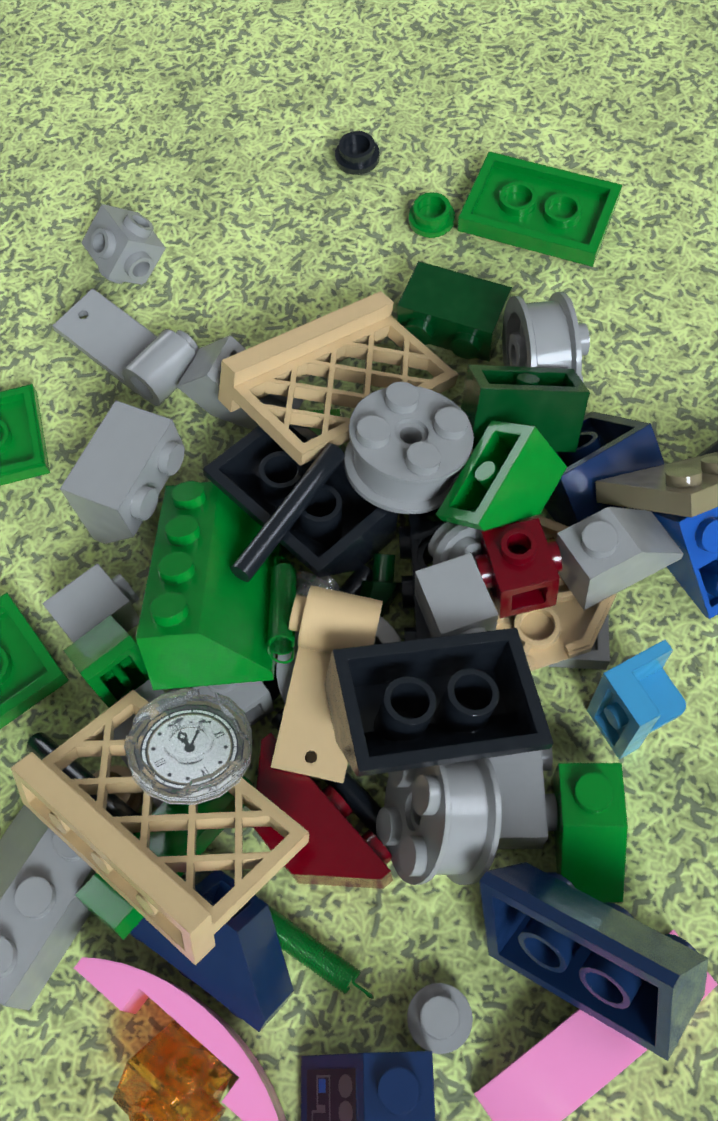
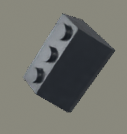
M289 424V429L303 443L318 436L308 427ZM257 426L203 468V475L263 527L315 459L300 466L260 426ZM343 460L283 537L280 544L319 578L357 571L363 564L365 565L373 558L374 553H379L396 538L398 513L381 509L361 497L347 478Z
M517 628L332 650L324 686L336 742L357 777L550 749L554 744Z

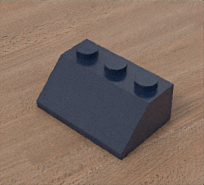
M527 862L486 871L479 883L489 956L668 1061L705 995L708 957L698 953L690 943L681 937L672 934L664 935L635 920L623 907L612 902L603 903L576 889L568 879L558 873H546Z

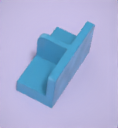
M666 640L604 672L587 708V712L618 759L639 749L648 734L680 717L686 709L685 699L663 669L673 652V649Z

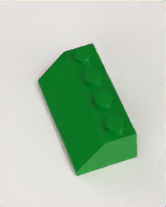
M186 481L178 485L166 486L136 634V641L153 690L274 680L275 661L271 659L267 651L270 582L272 568L281 564V558H278L275 565L274 558L281 556L282 544L279 543L250 582H244L232 573L230 567L262 527L212 482Z

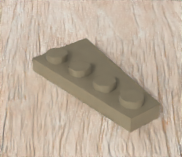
M718 452L597 480V503L691 518L718 507Z

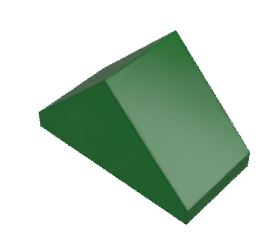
M111 615L63 650L78 672L108 708L149 680L137 643Z

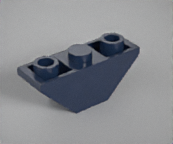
M222 870L195 872V891L212 906L234 887V879ZM183 874L181 878L186 882V874ZM256 895L214 934L215 947L196 965L145 918L130 932L135 939L146 944L177 968L184 977L195 982L226 1006L233 1015L244 1020L258 1032L285 1005L294 991L269 905Z

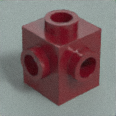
M539 518L523 522L515 521L481 531L482 551L480 555L473 556L487 589H491L499 618L555 606L560 582L558 572L562 571V558L555 538L546 539Z

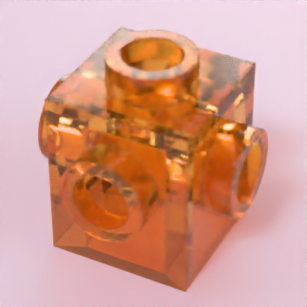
M173 1020L127 1061L113 1100L129 1116L130 1121H219L226 1109L220 1103V1099L232 1074L215 1055Z

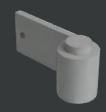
M93 288L52 325L55 332L154 406H160L177 389L176 386L199 350L196 342L181 330L174 332L165 329L156 336Z

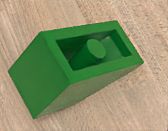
M491 421L436 515L442 521L482 531L539 515L567 466L535 426Z
M558 763L551 779V792L555 794L557 803V831H554L557 873L568 879L576 889L603 903H623L628 823L622 763Z

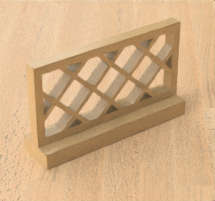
M380 291L223 359L221 362L218 400L230 412L242 408L301 466L317 458L327 444L331 443L340 446L350 440V418L330 415L331 404L355 408L363 398L370 394V386L386 388L395 382H407L414 386L442 393L456 385L459 374L391 316L394 302ZM388 336L401 348V351L374 345L379 344ZM349 357L365 360V369L336 363ZM372 361L400 366V375L372 370ZM408 367L426 370L434 378L428 380L408 376ZM310 375L327 378L326 387L296 382ZM334 379L363 384V394L333 389ZM273 394L287 397L286 407L263 404L259 399ZM293 398L324 403L323 414L292 409ZM289 424L321 429V435L303 443L289 429Z
M132 690L41 760L31 752L13 765L11 771L22 803L183 955L196 965L215 947L214 934L309 842V832L241 776H239L236 782L226 788L235 797V812L197 813V801L189 802V814L152 815L153 794L135 776L110 777L112 756H130L134 740H113L114 729L133 714L146 723L160 713L156 707L135 690ZM163 716L151 724L148 728V734L158 723L168 717ZM140 739L137 755H141L145 739ZM101 757L99 778L71 779L62 770L77 758ZM232 770L221 782L205 790L217 789L232 778L235 772ZM145 772L143 777L155 789L162 792L170 791L154 783ZM198 792L189 793V796L198 795ZM143 793L142 816L113 817L106 811L108 794ZM97 794V800L95 801L90 795ZM243 804L251 811H243ZM270 826L284 837L270 852L243 853V828ZM235 828V853L196 855L197 830ZM188 830L187 855L158 857L149 849L150 832ZM140 832V840L132 833ZM243 869H252L243 877ZM235 870L234 887L214 906L195 891V872ZM186 872V882L176 873Z

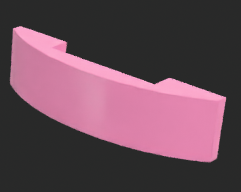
M674 930L668 933L678 936ZM708 971L705 995L702 1000L718 985ZM577 1009L528 1051L522 1053L477 1090L474 1095L492 1121H562L648 1049L584 1011Z
M82 957L75 965L74 969L120 1011L136 1014L148 998L153 1000L233 1071L239 1078L221 1102L242 1121H286L275 1089L250 1048L223 1018L199 998L168 980L124 963Z

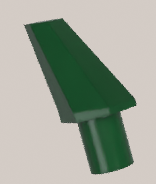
M374 553L372 580H362L360 596L383 601L380 616L383 617L400 591L402 582H394L395 555Z

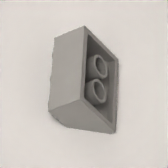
M23 805L0 839V1004L6 1007L30 1010L91 913L75 894L96 872L25 805Z

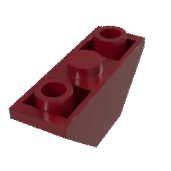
M270 732L261 740L256 789L309 832V842L284 867L296 882L300 884L384 889L393 881L391 870L386 865L392 858L388 849L370 830L360 836L346 819L352 813L351 808L330 784L321 791L309 776L271 768L277 739ZM270 826L253 827L271 851L284 839L283 836Z

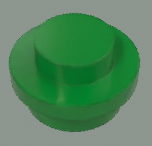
M430 192L420 195L409 210V225L411 229L423 237L435 238L443 236L452 229L455 222L453 207L449 200L439 193Z

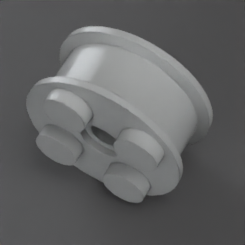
M565 292L553 293L549 301L525 303L524 299L520 296L510 297L507 301L503 318L502 349L504 366L574 369L583 382L581 373L582 356H586L589 352L590 336L587 325L585 323H578L571 298Z
M395 382L386 388L374 391L363 398L352 412L349 423L350 441L346 447L344 458L345 473L355 491L366 501L381 509L400 514H421L436 510L442 505L471 454L474 436L468 416L459 406L444 395L407 382Z
M485 758L389 772L384 807L379 810L377 815L376 834L377 838L383 845L387 846L388 851L392 855V864L400 878L411 885L425 884L435 875H446L451 881L459 885H472L479 882L486 871H489L494 861L499 845L502 822L500 788L490 759Z

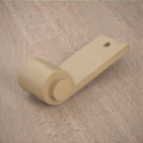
M313 585L310 586L307 596L296 594L290 616L289 630L299 632L298 651L271 768L344 783L348 761L335 739L324 684L332 650L374 645L383 601Z

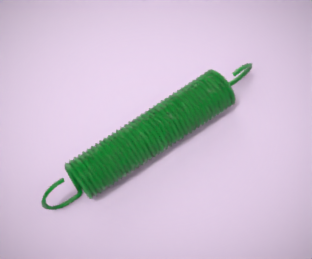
M276 556L274 558L276 566L271 571L267 651L268 655L275 662L286 664L294 659L295 631L289 630V622L296 597L297 572L289 560L282 556ZM278 558H281L285 560L288 564L282 563L276 565V560ZM271 652L278 655H286L290 652L292 654L289 660L279 661L271 655Z
M269 906L283 951H286L294 959L296 958L309 970L311 969V971L317 973L327 983L330 982V985L335 986L343 994L349 991L350 986L348 987L352 980V984L356 988L364 992L367 997L374 999L371 993L355 983L356 978L361 973L358 968H355L347 960L342 959L332 949L329 950V947L324 946L319 940L311 937L301 927L299 928L291 920L286 919L281 913H278V911Z

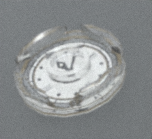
M183 688L158 696L138 711L133 719V727L129 731V735L127 736L126 734L124 749L132 779L147 795L168 804L196 805L222 796L240 782L251 763L252 729L245 712L229 697L216 692L215 697L200 695V689Z

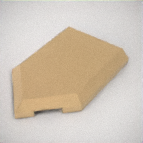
M540 515L527 519L539 518L546 539L554 537L556 540L557 533L568 528L566 525ZM559 575L560 582L555 606L501 619L498 615L496 630L518 629L530 670L533 671L590 652L617 593L584 610ZM490 591L489 594H490L491 599H492V601H493V603H494V605H495V602H494L492 593H491V591Z

